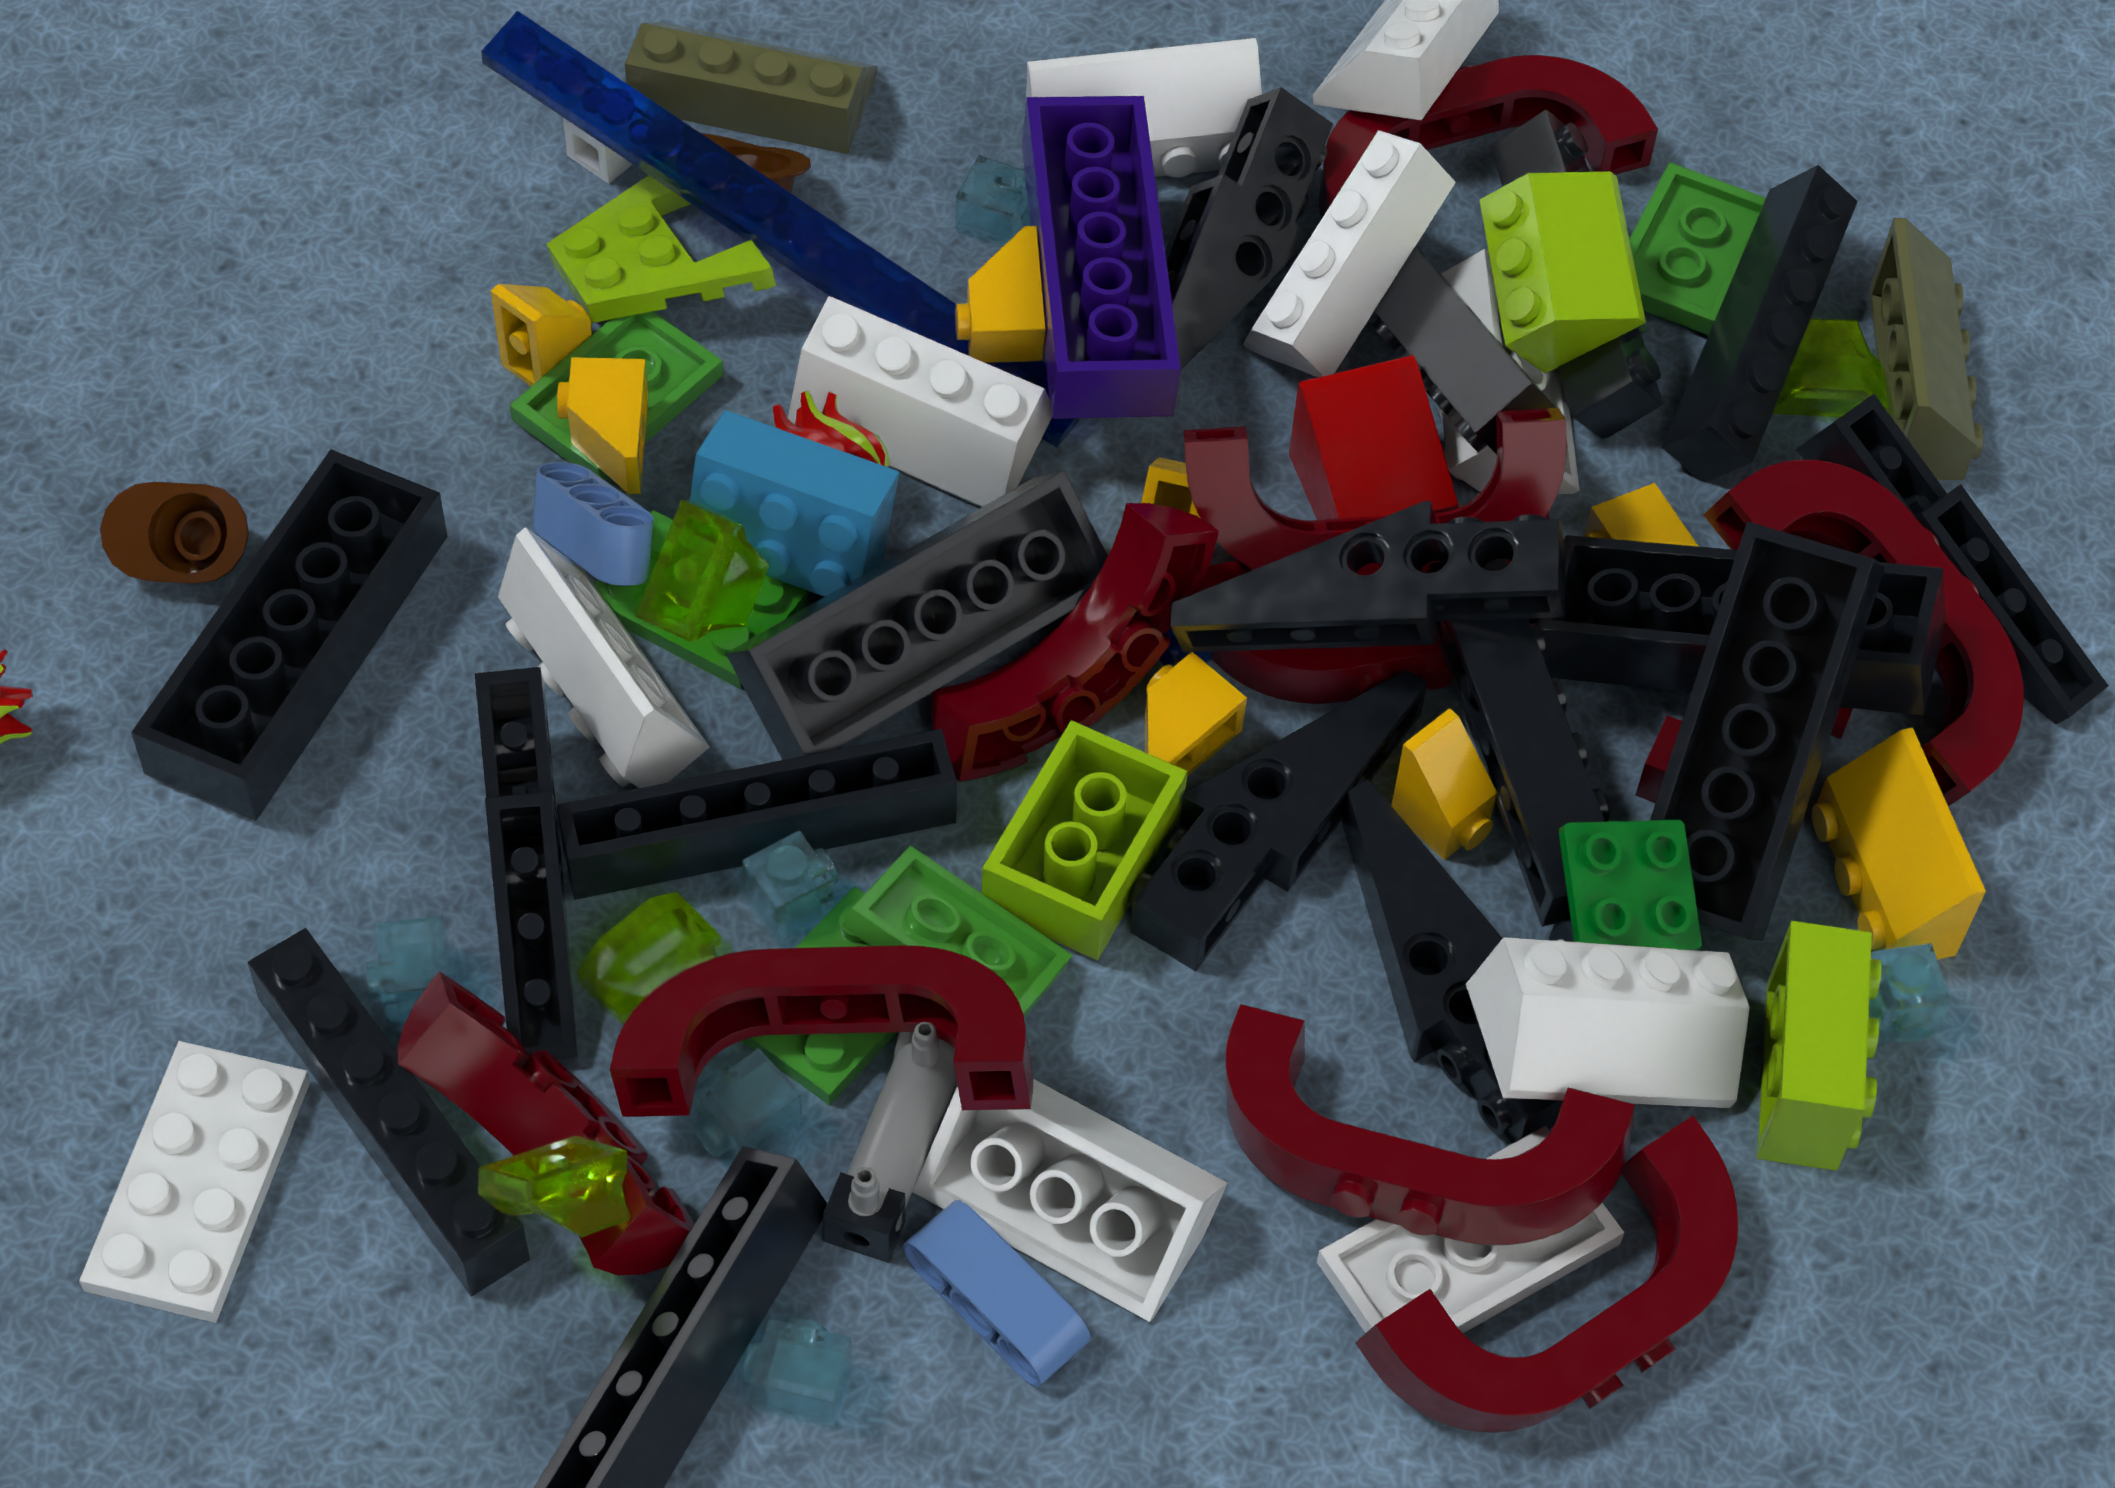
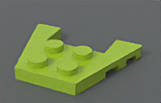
M679 156L675 157L546 243L552 264L578 303L588 313L592 323L667 309L666 299L698 293L704 302L724 298L725 287L752 282L755 292L776 286L771 265L752 240L694 262L661 217L710 197L706 178L696 165L689 163Z

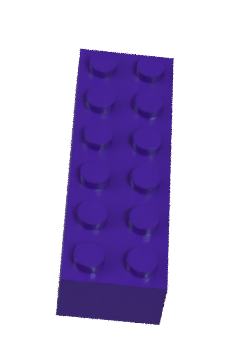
M1144 96L1027 97L1022 153L1030 225L1037 226L1046 328L1044 353L1052 419L1174 416L1181 365Z

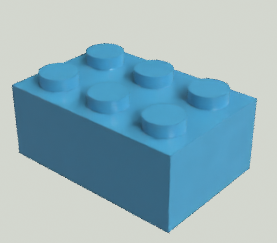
M724 410L695 456L684 546L825 597L883 564L900 471Z

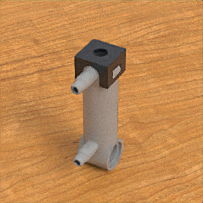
M930 1022L919 1023L915 1027L914 1032L899 1033L894 1052V1061L847 1174L840 1172L823 1212L824 1242L887 1263L890 1262L905 1225L906 1206L954 1087L957 1085L953 1064L955 1049L947 1042L939 1039L935 1026Z

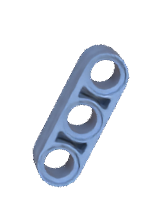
M550 462L537 467L532 525L535 533L602 582L621 586L638 585L646 582L649 578L654 522L652 514L582 465L567 462Z
M955 1200L904 1242L902 1246L903 1251L913 1269L1029 1385L1039 1387L1091 1341L1090 1332L1086 1324L1072 1306L966 1203Z

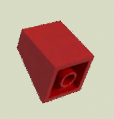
M1414 355L1298 382L1289 457L1317 520L1388 516L1423 501H1431L1434 513L1447 512L1459 507L1421 372Z

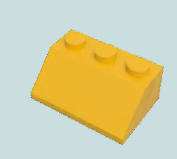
M1913 727L1902 729L1826 777L1818 801L1812 807V823L1816 836L1821 842L1828 841L1836 859L1834 872L1839 890L1844 896L1851 895L1859 913L1858 930L1872 932L1871 951L1874 950L1878 960H1881L1883 971L1956 956L1986 893Z

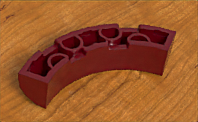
M1126 503L1120 528L1101 571L1072 612L1049 635L1022 656L994 672L972 681L940 688L932 692L933 730L942 729L956 780L962 782L988 777L1019 767L1028 762L1026 754L1043 747L1058 737L1061 738L1071 720L1089 728L1123 700L1145 677L1168 648L1171 639L1166 633L1171 627L1172 603L1200 591L1212 560L1219 530L1198 516L1173 507L1151 503Z
M439 971L414 1004L404 1024L397 1047L398 1065L422 1079L460 1107L521 1162L567 1217L582 1241L594 1268L621 1276L645 1275L669 1266L694 1224L674 1189L662 1186L658 1190L652 1177L642 1167L643 1163L647 1160V1152L609 1109L548 1051H536L533 1055L528 1053L518 1039L503 1027L506 1019L501 1013Z

